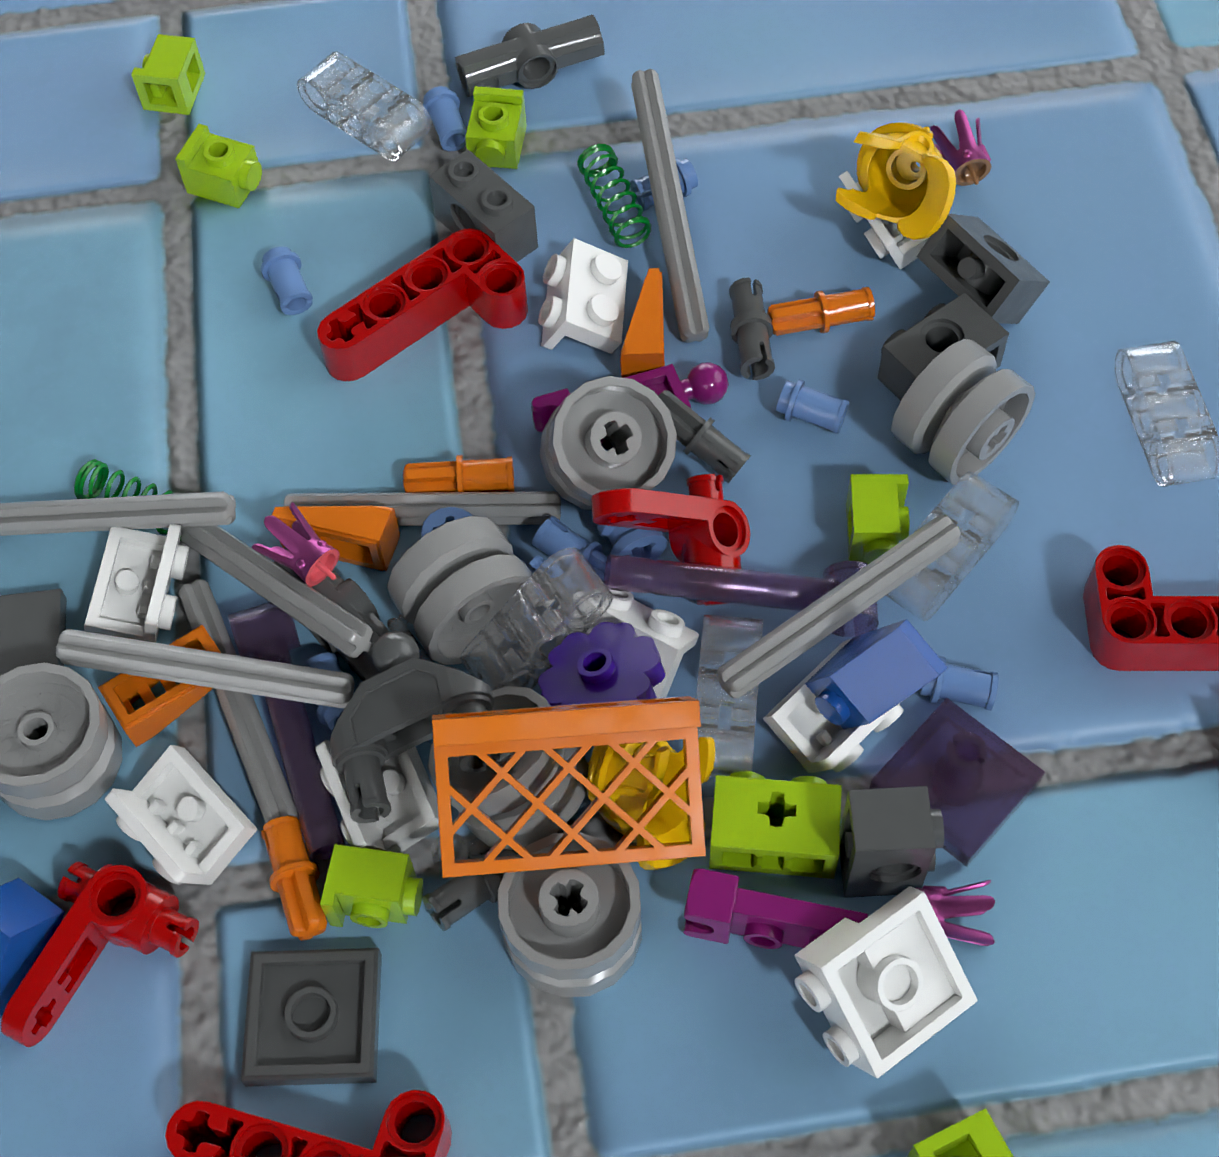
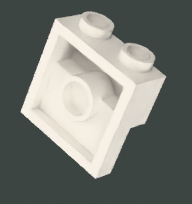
M911 886L860 923L844 918L794 955L803 972L795 978V985L800 995L814 1011L819 1013L823 1010L831 1028L823 1033V1039L830 1052L845 1067H849L852 1064L877 1079L978 1001L925 892Z

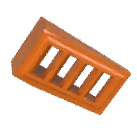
M649 268L620 352L621 378L665 366L662 272L659 271V268Z
M290 506L275 507L271 515L280 519L291 529L294 521H296ZM297 506L318 537L339 551L338 561L387 571L400 538V530L394 508L385 506Z
M203 624L169 644L221 653ZM122 673L98 687L123 730L136 748L161 732L213 689L185 683L177 685L172 681ZM161 682L166 692L156 698L151 688ZM141 697L145 705L135 710L132 704Z

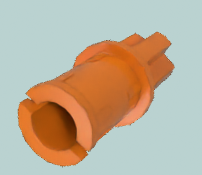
M869 287L825 295L823 291H816L813 298L773 304L768 307L767 314L771 317L773 334L777 336L818 328L821 333H827L831 326L860 321H873V317H875V302Z
M457 455L456 461L408 463L404 466L403 470L405 493L514 492L513 457L463 460V455Z
M282 816L272 819L264 824L263 830H261V836L265 841L273 874L269 878V884L271 889L280 895L290 934L297 937L300 941L310 940L314 936L322 934L327 926V920L320 906L321 899L315 882L319 878V868L316 863L309 860L299 819L294 816Z

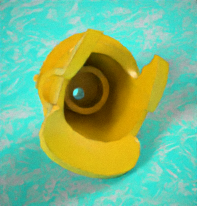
M903 122L889 123L878 127L871 133L863 131L858 133L853 142L862 144L857 158V177L863 192L856 189L847 190L838 187L835 201L857 216L869 220L880 218L896 223L898 231L904 237L913 240L925 239L938 231L950 212L956 190L955 171L949 162L943 159L942 154L935 147L932 141L934 133L930 131L929 127H921Z
M700 737L698 739L701 784L709 780L714 768L715 743L714 738ZM657 741L639 763L667 786L684 766L683 749L677 753L670 747L667 741ZM643 742L619 745L632 756ZM609 745L594 746L588 762V780L602 791L627 761ZM634 768L609 798L636 821L661 793V790ZM684 781L674 793L687 804L686 784ZM587 789L588 798L592 802L596 796ZM669 798L644 828L661 843L689 841L687 813ZM603 804L598 810L602 818L619 833L624 835L631 826L607 805ZM640 834L632 841L637 843V845L650 844ZM687 858L641 861L639 865L645 870H657L676 865Z

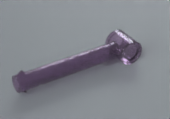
M608 554L604 572V588L620 592L652 593L654 595L801 611L868 564L861 561L834 563L824 570L823 578L660 559L652 560L630 555ZM877 602L835 630L832 634L842 637H856L876 630L879 625Z
M270 602L228 614L240 656L293 664L289 650L299 648L301 644L292 617ZM265 696L295 808L299 814V822L309 858L314 861L330 859L334 844L345 845L336 811L332 805L331 794L324 786L320 777V770L323 767L315 749L317 745L305 704L303 702Z

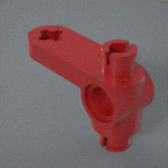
M701 474L687 478L686 483L689 495L637 488L613 489L592 495L593 522L596 524L669 532L670 546L676 558L683 564L684 577L696 579L697 605L713 606L734 602L731 576L742 572L740 555L748 548L750 526L743 510L735 502L724 500V479L722 475Z
M81 861L75 862L67 871L78 877L77 881L74 882L63 876L58 887V897L66 902L73 903V905L9 1000L2 1016L1 1032L3 1035L26 1047L35 1046L53 1028L108 942L120 947H131L145 955L151 954L160 947L168 951L172 956L180 958L190 948L187 944L181 942L182 936L194 942L199 930V921L191 916L187 917L179 913L178 897L145 881L142 875L134 868L125 865L107 864L98 871H95ZM128 897H135L134 904L127 912L119 916H111L113 908L119 901Z

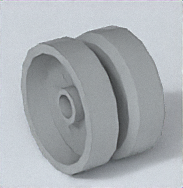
M963 339L950 345L935 357L917 376L903 396L893 416L891 426L894 437L914 454L930 452L928 461L931 467L952 485L967 482L992 463L1022 426L1035 398L1034 387L1013 370L1001 369L996 371L997 363L995 357L977 342L970 339Z
M606 376L585 382L567 396L561 405L553 411L542 432L540 459L547 480L563 499L581 509L592 510L591 497L596 493L622 488L652 490L663 481L675 459L677 433L670 410L653 390L634 379ZM605 439L609 441L612 449L606 451L602 447L600 440Z
M468 516L447 522L425 534L405 551L393 567L387 584L391 600L403 618L414 624L416 637L430 658L442 665L462 664L480 658L503 645L521 630L530 619L541 598L540 583L526 564L513 555L512 545L497 524L487 517Z
M45 662L19 666L1 675L0 799L22 816L45 821L73 816L95 804L114 783L123 757L122 737L89 681L69 667Z
M507 686L492 690L494 696L492 710L550 706L546 698L530 688ZM432 743L428 769L433 784L436 787L434 743ZM578 747L554 750L567 761ZM543 750L526 751L509 770V773L537 796L562 766ZM513 752L500 753V761L498 763L502 766ZM459 756L448 757L450 784L470 801L496 773L487 764V770L465 772L459 767ZM583 756L574 768L588 779L589 765L585 756ZM569 773L544 803L563 820L568 822L578 811L587 793V788ZM502 779L478 808L503 830L507 831L531 802L506 780ZM451 796V805L460 814L464 807ZM537 809L513 838L523 847H526L535 841L558 832L561 828L542 811ZM473 814L464 822L472 833L489 847H493L500 839ZM506 845L504 848L507 850H513L509 845Z
M579 832L597 849L613 847L605 840ZM565 833L551 834L527 845L525 849L531 854L548 853ZM573 839L563 851L586 849ZM630 863L504 873L498 888V919L503 932L506 950L516 971L536 989L561 998L591 996L614 985L633 965L642 940L640 887Z

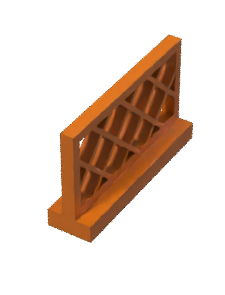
M691 696L432 715L442 878L706 856L698 727H701L699 700ZM683 739L684 766L667 786L639 763L657 741ZM643 742L632 756L619 745ZM609 745L627 762L601 791L574 767L592 746ZM578 747L567 761L554 750ZM543 750L562 767L536 796L512 776L509 770L526 751ZM513 752L502 766L488 755ZM477 755L496 773L470 801L450 784L448 757ZM634 768L661 790V793L636 821L609 798ZM569 773L596 796L572 826L544 803ZM502 779L506 780L531 802L507 831L503 830L478 808ZM684 781L686 784L687 804L674 793ZM451 796L464 807V810L453 822ZM669 798L687 813L689 841L661 843L644 828ZM605 804L631 827L614 847L597 849L579 832L601 806ZM539 809L566 833L548 853L531 854L513 837ZM471 814L500 838L483 858L455 860L453 835ZM638 834L650 843L649 845L629 846ZM573 839L586 849L563 851ZM506 845H509L519 854L497 857Z

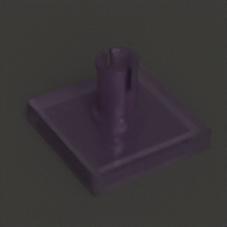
M946 698L873 777L869 789L927 786L930 808L940 809L944 823L943 849L967 867L1039 785L1045 771Z

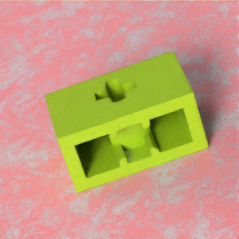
M737 771L729 776L716 775L709 869L834 879L840 848L842 785L827 784L825 780L813 776H799L791 781L765 779L761 774L751 771ZM769 816L781 817V827L770 826Z

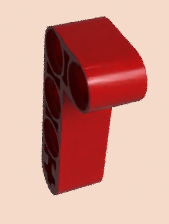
M472 228L462 229L451 234L327 315L320 322L317 334L326 369L337 380L345 382L356 381L468 306L485 322L495 328L508 329L520 325L528 314L523 269L487 234L480 230Z
M1124 545L1109 546L1102 550L1094 562L1083 593L1089 643L1093 657L1104 667L1117 671H1219V596H1153L1149 566L1139 551ZM1108 579L1116 580L1122 583L1124 586L1116 585L1110 582ZM1174 629L1184 631L1185 633L1189 634L1191 638H1187L1178 634ZM1114 630H1123L1124 632L1128 633L1132 638L1122 637L1121 635L1117 634Z
M409 1090L400 1093L390 1102L384 1113L373 1149L209 1101L198 1100L184 1104L174 1112L167 1124L165 1137L167 1147L174 1157H255L262 1147L269 1144L282 1145L281 1157H447L451 1145L452 1130L443 1106L434 1095L424 1090ZM429 1115L435 1119V1128L424 1141L408 1143L402 1140V1130L406 1122L412 1117ZM212 1130L224 1143L231 1145L228 1154L221 1146L201 1142L197 1149L192 1144L197 1135L206 1137Z

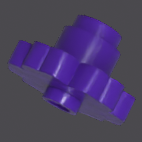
M601 622L591 630L589 635L581 632L571 633L560 645L553 648L548 654V660L552 668L540 675L538 684L542 691L541 696L546 698L550 706L655 699L657 696L653 687L663 681L666 673L652 637L637 636L634 627L630 623H618L615 625L612 622Z

